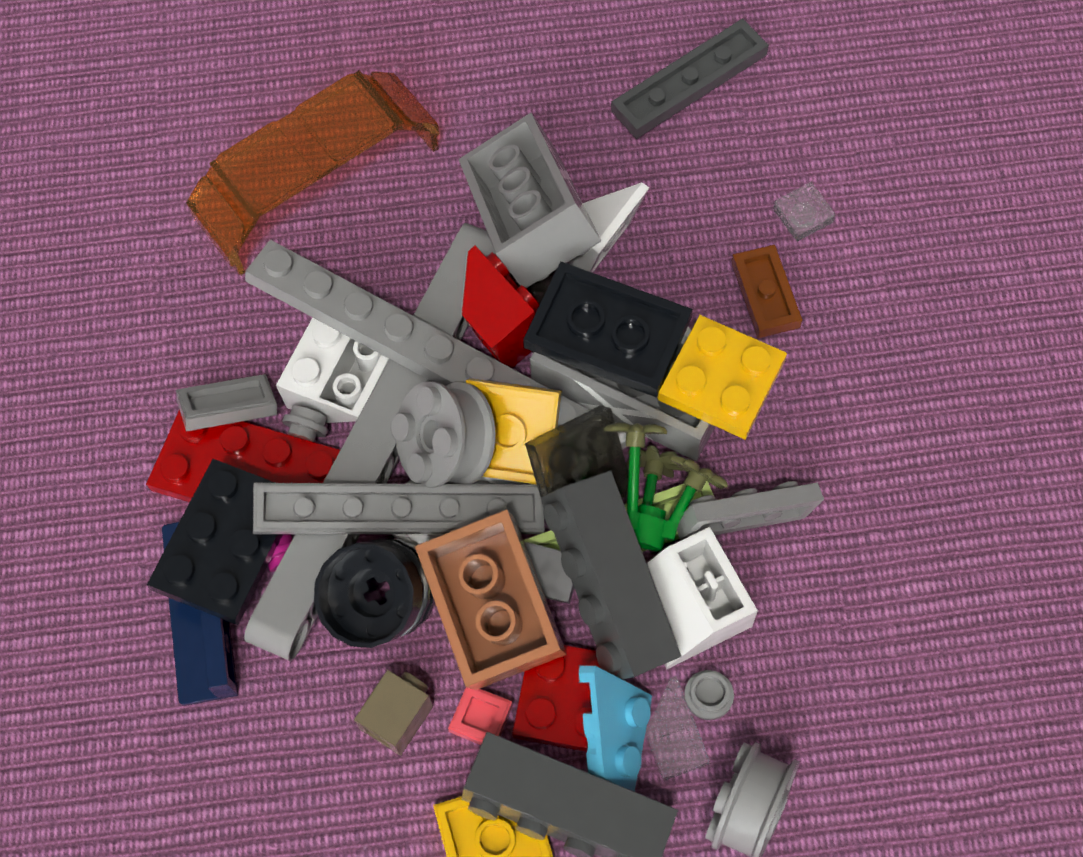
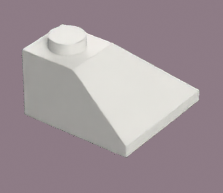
M639 183L583 203L601 242L591 247L584 255L575 257L567 262V264L593 273L632 222L649 187L644 183Z

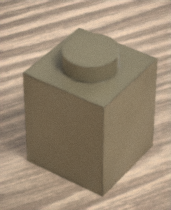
M387 670L354 721L362 732L401 756L433 708L430 697L426 694L428 686L407 672H404L399 677Z

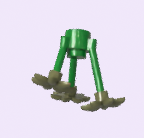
M618 422L604 427L606 432L626 433V447H630L628 450L629 459L626 463L629 466L627 514L641 549L662 551L665 539L675 540L678 525L696 491L701 492L706 481L721 490L728 487V483L723 477L713 473L709 468L700 469L694 460L678 456L676 452L666 451L659 454L658 448L653 445H649L646 451L641 450V448H645L646 434H667V430L662 426L656 424L641 425L639 423L630 425ZM640 467H644L643 474L647 478L642 505H638ZM673 470H684L689 472L683 483L686 485V488L667 521L665 520L666 511L653 507L657 480L662 479V475L673 478Z

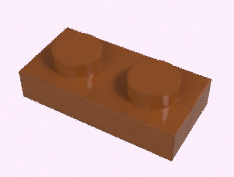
M775 244L733 254L731 264L757 338L801 328L802 317Z

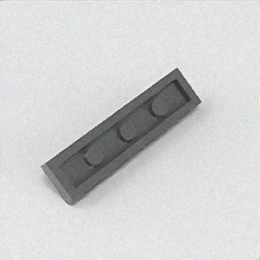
M742 18L611 101V112L638 139L767 56L769 45Z

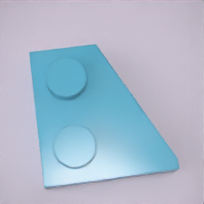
M580 666L579 682L590 684L592 712L583 713L584 734L588 741L586 753L588 773L635 792L637 776L642 763L641 755L646 728L651 715L652 695L597 666Z

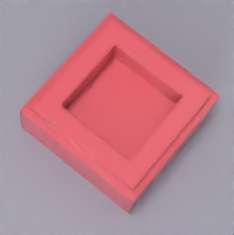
M465 688L449 725V733L479 745L482 744L486 732L500 737L512 710L513 702L482 689L472 690Z

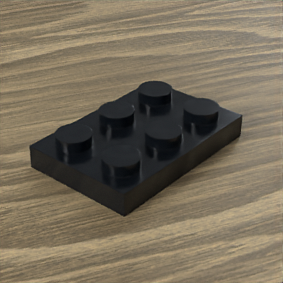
M560 261L523 339L524 348L657 398L658 392L664 383L691 321L693 309Z
M212 459L147 583L149 589L239 625L283 534H253L254 483L275 482Z

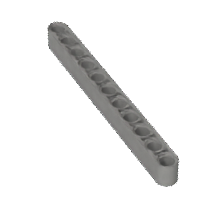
M464 223L458 231L413 315L461 341L469 326L462 316L468 251L476 245L486 257L491 252L497 256L487 230L468 223ZM389 359L323 483L387 484L399 460L396 439L391 431L392 419L399 412L403 399L414 386L422 382L432 381ZM295 534L251 615L245 630V642L292 661L300 651L318 616L314 604L315 580L323 563L337 550L355 544L360 534Z

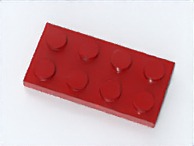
M179 410L146 485L153 492L190 502L212 459L275 483H323L340 450L243 421L186 431Z

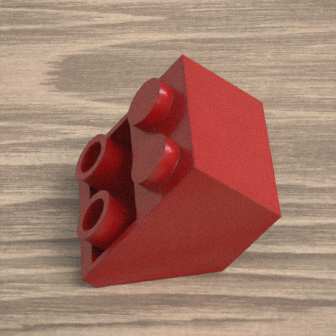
M474 245L468 251L462 316L479 341L494 358L504 365L513 368L532 352L524 348L523 339L538 310L539 303L523 285L517 288V285L509 276V270L493 252L486 257Z

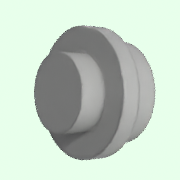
M293 405L290 414H285L282 420L284 425L290 427L289 435L314 442L315 437H326L328 431L324 427L327 420L325 415L302 406Z
M713 670L700 671L694 674L687 682L684 692L685 703L696 717L704 720H716L723 717L730 710L734 700V690L730 681L723 674Z

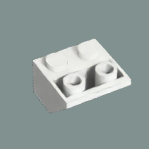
M312 318L276 387L286 408L292 409L293 405L315 410L327 417L326 423L356 422L384 371L389 358Z
M710 527L665 548L647 563L682 656L664 664L666 669L753 626L758 610Z

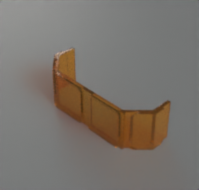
M359 70L354 74H348L299 104L294 111L280 120L268 123L217 156V159L209 163L210 169L206 176L201 177L186 204L193 218L227 263L234 267L240 276L245 273L238 252L258 219L397 130L416 131L433 152L438 150V123L394 73L373 71L370 73L371 75L362 74Z

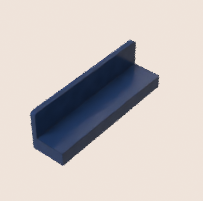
M179 522L166 524L162 527L164 550ZM168 598L179 703L183 706L238 696L230 622Z

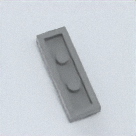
M796 481L786 482L776 486L771 491L759 493L755 488L744 489L733 494L730 498L718 500L713 495L703 496L690 502L678 525L677 533L681 541L708 527L711 528L714 535L801 520L805 519L824 500L818 482L799 486Z

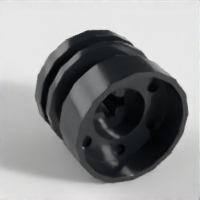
M380 538L355 543L339 549L323 563L315 580L314 604L320 622L334 638L351 647L372 648L414 632L429 618L435 605L416 548L402 539ZM386 581L390 589L382 597L378 589L382 588L383 582Z

